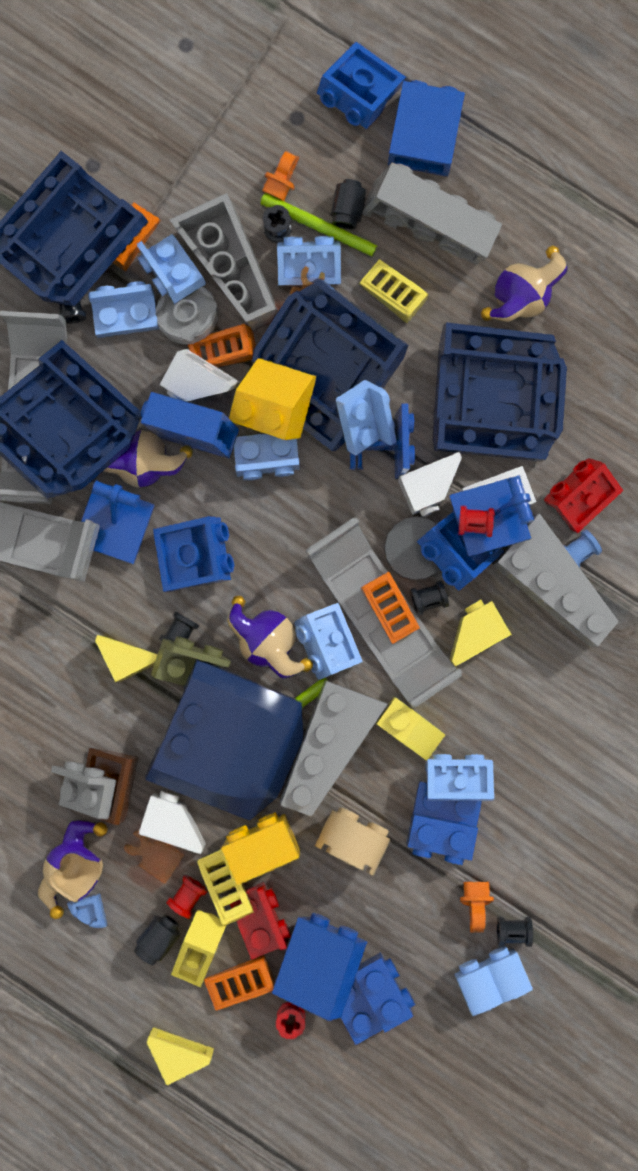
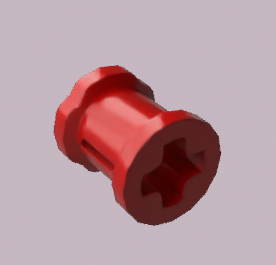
M461 505L458 535H464L465 532L486 534V537L492 538L494 508H488L487 511L471 510Z
M184 875L182 878L183 884L175 896L168 899L166 904L177 914L190 919L193 915L192 909L200 897L207 894L208 889L193 877Z
M289 1001L279 1007L276 1029L282 1037L295 1039L303 1033L305 1029V1010ZM289 1014L295 1015V1021L292 1025L286 1024Z

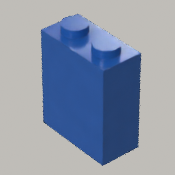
M419 80L403 81L389 151L388 166L393 162L394 164H403L411 170L448 177L465 92L458 91L451 86H443L441 88L429 86Z
M151 392L149 400L144 402L141 409V423L161 439L184 446L188 445L191 448L230 459L239 428L223 412Z
M312 913L311 917H298L272 994L330 1021L342 1018L367 941L358 938L356 930L345 926H340L338 929L329 925L330 919Z

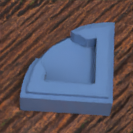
M100 893L84 897L77 902H67L71 914L82 923L93 928H103L108 925Z

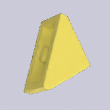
M97 635L95 640L115 682H122L153 666L158 655Z
M154 1027L147 1040V1045L166 1085L209 1065L214 1048Z

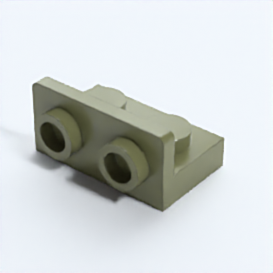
M176 637L175 641L163 638L151 676L185 686L196 659L220 668L222 666L229 668L231 661L222 655L223 650L214 646L205 645L204 649L193 647V641L182 637Z

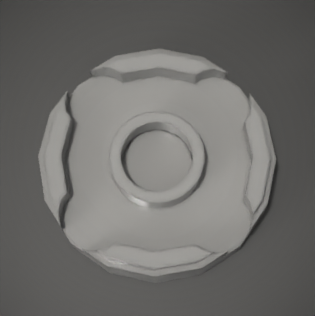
M204 286L175 304L169 295L165 294L160 297L156 306L157 324L162 334L170 341L181 345L194 344L205 339L214 330L218 321V306L212 293Z

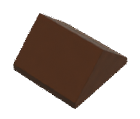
M89 747L85 767L104 770L103 776L116 780L109 818L100 820L113 825H120L126 820L138 756Z

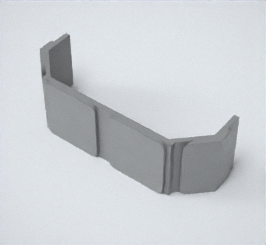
M0 311V316L7 323L11 352L8 390L38 367V359L58 342L63 340L67 344L66 320L63 316L59 314ZM2 458L0 501L52 503L53 497L46 499Z
M0 502V561L85 582L100 525L90 520H85V522L74 521Z
M352 518L306 550L307 555L394 685L413 709L462 676L460 668L456 669L439 648L405 597L404 599L420 629L393 644L389 640L361 591L362 586L387 573V570L370 547L359 527L357 518ZM385 585L372 594L376 598L390 589L388 585ZM392 596L378 605L382 610L396 602V599ZM399 607L386 614L385 618L389 621L403 613V611ZM407 618L391 626L392 631L395 632L408 625Z

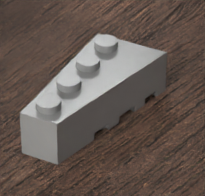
M393 162L375 180L364 203L362 213L367 217H371L372 213L385 217L384 224L394 229L397 226L412 229L413 237L421 241H439L438 246L440 249L476 265L488 257L502 226L500 222L494 220L495 217L485 210H476L467 205L468 202L463 197L450 195L442 191L436 182L429 179L423 180L414 175L409 167L403 164H394Z
M227 193L169 220L253 331L273 321L278 313V308L235 206Z
M539 513L534 517L535 520L527 524L531 540L510 545L493 566L586 645L598 647L619 621Z
M324 680L305 730L303 741L296 754L282 792L280 805L312 817L388 704Z

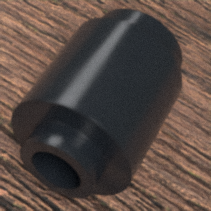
M344 179L343 183L336 185L330 213L331 217H333V225L353 230L356 229L357 223L361 222L367 193L366 189L361 187V182L353 179Z
M164 914L162 917L155 915L136 940L135 954L152 966L157 961H162L181 936L178 930L180 926L178 922L167 914Z

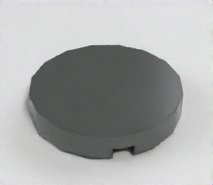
M412 517L405 518L394 525L387 535L384 547L386 561L392 571L405 579L422 580L429 578L440 570L433 561L427 560L422 555L421 546L417 543L421 537L437 524L430 519Z

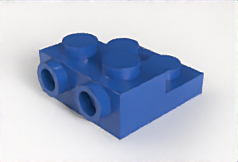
M355 42L322 75L316 94L320 96L322 103L326 107L333 108L335 106L342 111L350 124L354 126L360 124L367 129L382 114L386 103L402 87L406 77L358 42Z
M453 511L421 537L417 543L421 546L422 555L427 560L433 561L442 571L443 580L459 591L504 553V550L500 548L468 558L462 536L458 535L459 527Z
M208 516L153 529L163 592L231 580L230 573L234 571V560L229 553H226L225 541L229 539V530L227 525L221 522L220 517Z
M419 781L406 842L407 847L413 848L412 854L420 857L431 858L433 852L445 855L444 861L453 864L463 865L464 859L472 861L482 801H427V782Z
M381 952L360 963L341 1018L355 1045L382 1030L387 1032L414 1017L411 1008L415 1006V1002L406 987L402 990L400 989L395 980L400 975L391 958L385 961Z

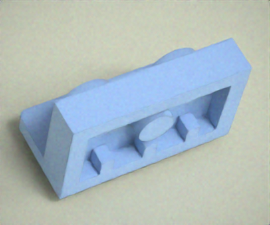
M173 234L149 249L146 248L142 241L136 244L141 253L137 259L147 274L153 272L156 278L152 279L157 290L162 296L168 294L174 304L206 284L203 276Z
M333 236L315 237V242H302V237H285L284 242L277 244L278 285L313 284L312 281L317 278L324 280L328 284H341V245L339 241H334Z
M136 281L128 283L127 287L101 286L96 288V291L88 293L89 301L92 304L97 338L159 330L155 293L151 284Z
M364 380L335 399L347 451L356 456L378 440L390 446L397 442L394 431L395 423L389 406L390 398L382 387Z
M268 434L239 436L236 438L234 444L235 470L237 476H243L244 480L261 479L262 474L274 472L276 477L294 475V470H300L297 439L283 440Z
M339 603L307 614L294 622L296 636L299 642L304 645L308 659L313 663L311 671L316 674L318 680L363 662Z
M437 754L433 755V759H427L425 764V771H427V801L494 800L493 760H484V755L478 754L466 755L465 760H452V755Z

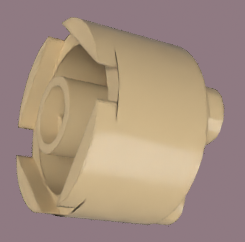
M339 807L337 812L332 810L315 847L322 849L323 845L326 844L328 845L326 852L361 870L364 869L365 865H368L366 872L374 876L391 840L386 837L389 831L372 822H368L367 826L358 823L359 815L343 807Z

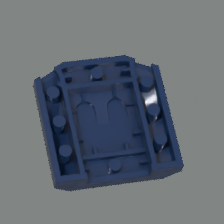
M60 151L1 219L0 264L43 301L75 306L145 226L148 220L124 199L114 195L86 173L77 162Z
M317 278L312 281L313 284L300 292L296 291L287 297L255 347L252 361L255 362L258 358L317 376L303 429L331 451H337L345 443V438L335 399L364 380L384 388L403 361L409 345L324 280Z
M446 322L443 325L438 352L433 423L434 451L460 452L462 454L540 462L546 460L552 445L563 431L567 367L564 359L559 357L554 344L556 342L554 335Z
M63 340L38 359V367L0 396V456L46 499L81 490L130 448L141 420V411Z
M196 659L160 746L157 747L147 770L145 780L250 821L278 797L303 741L302 703L283 693L208 662Z

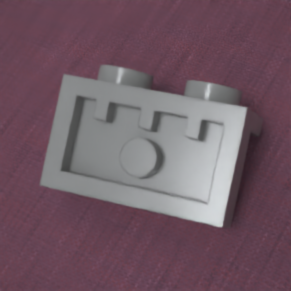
M65 761L64 766L52 765V773L65 776L60 790V806L97 819L109 818L116 780L103 776L104 770L90 767L84 768V764Z

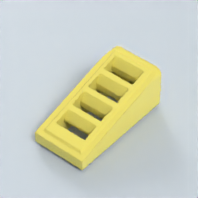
M380 259L359 282L360 286L406 323L411 320L428 298V293ZM380 272H383L385 276L377 286L373 285L371 282ZM391 279L395 283L386 293L383 292L382 288ZM401 287L404 291L396 300L393 299L391 296ZM411 295L413 299L407 306L402 305L401 303L405 298Z
M222 849L197 861L223 926L254 913L243 883L236 884ZM226 864V866L211 872V870ZM227 875L231 876V879L218 885L215 884V881ZM234 887L237 890L236 892L228 896H225L223 898L220 897L221 893L226 892ZM239 899L241 900V905L228 911L225 910L224 906Z

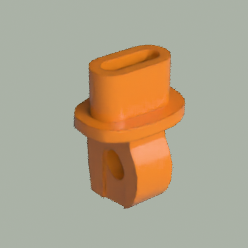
M285 151L278 163L275 174L265 173L264 176L267 180L262 192L284 201L289 190L294 191L295 189L294 184L289 180L296 168L299 157Z
M463 882L464 897H460V902L463 905L469 906L470 933H483L486 921L485 906L494 901V897H490L489 882Z

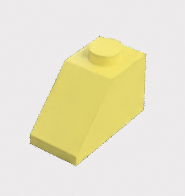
M479 600L465 608L467 615L460 618L449 659L455 667L512 635L492 601L484 605L482 600Z
M396 697L392 698L375 722L426 761L445 737L443 732Z
M197 909L172 970V976L201 987L226 927L222 925L221 920L216 915Z

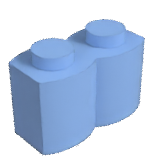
M506 946L497 948L489 953L490 958L479 963L477 959L467 961L459 966L460 971L454 974L472 1016L491 1010L504 1002L516 999L533 990L519 955L514 948L509 950Z

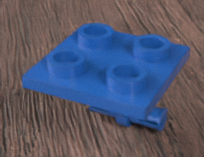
M401 404L394 415V431L397 442L390 446L383 441H377L365 449L394 450L395 479H399L400 476L406 474L410 470V465L415 463L414 445H409V435L414 432V414L408 412V404ZM362 452L356 456L350 453V470H355L356 458L357 470L363 469Z
M521 476L510 477L449 495L458 527L461 505L471 510L487 511L488 508H494L492 538L486 537V534L465 532L464 535H461L468 558L531 540L527 524L535 519L528 503L531 501L529 493L525 494Z
M96 480L81 522L90 520L100 525L93 551L134 564L155 504L140 500V495L125 491L120 485L115 484L113 487Z

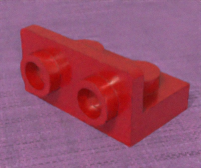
M587 458L575 465L573 472L567 478L555 484L551 488L550 493L544 498V501L547 505L556 509L571 531L579 533L624 490L603 462Z
M264 882L245 889L254 913L236 922L251 960L279 948L281 951L287 949V939L291 937L285 919H278L275 908L279 907L273 889L267 890ZM239 899L231 903V909L241 905V900Z

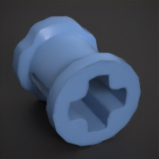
M586 529L580 532L581 536L568 546L563 545L579 568L580 564L593 554L599 555L602 552L596 538Z

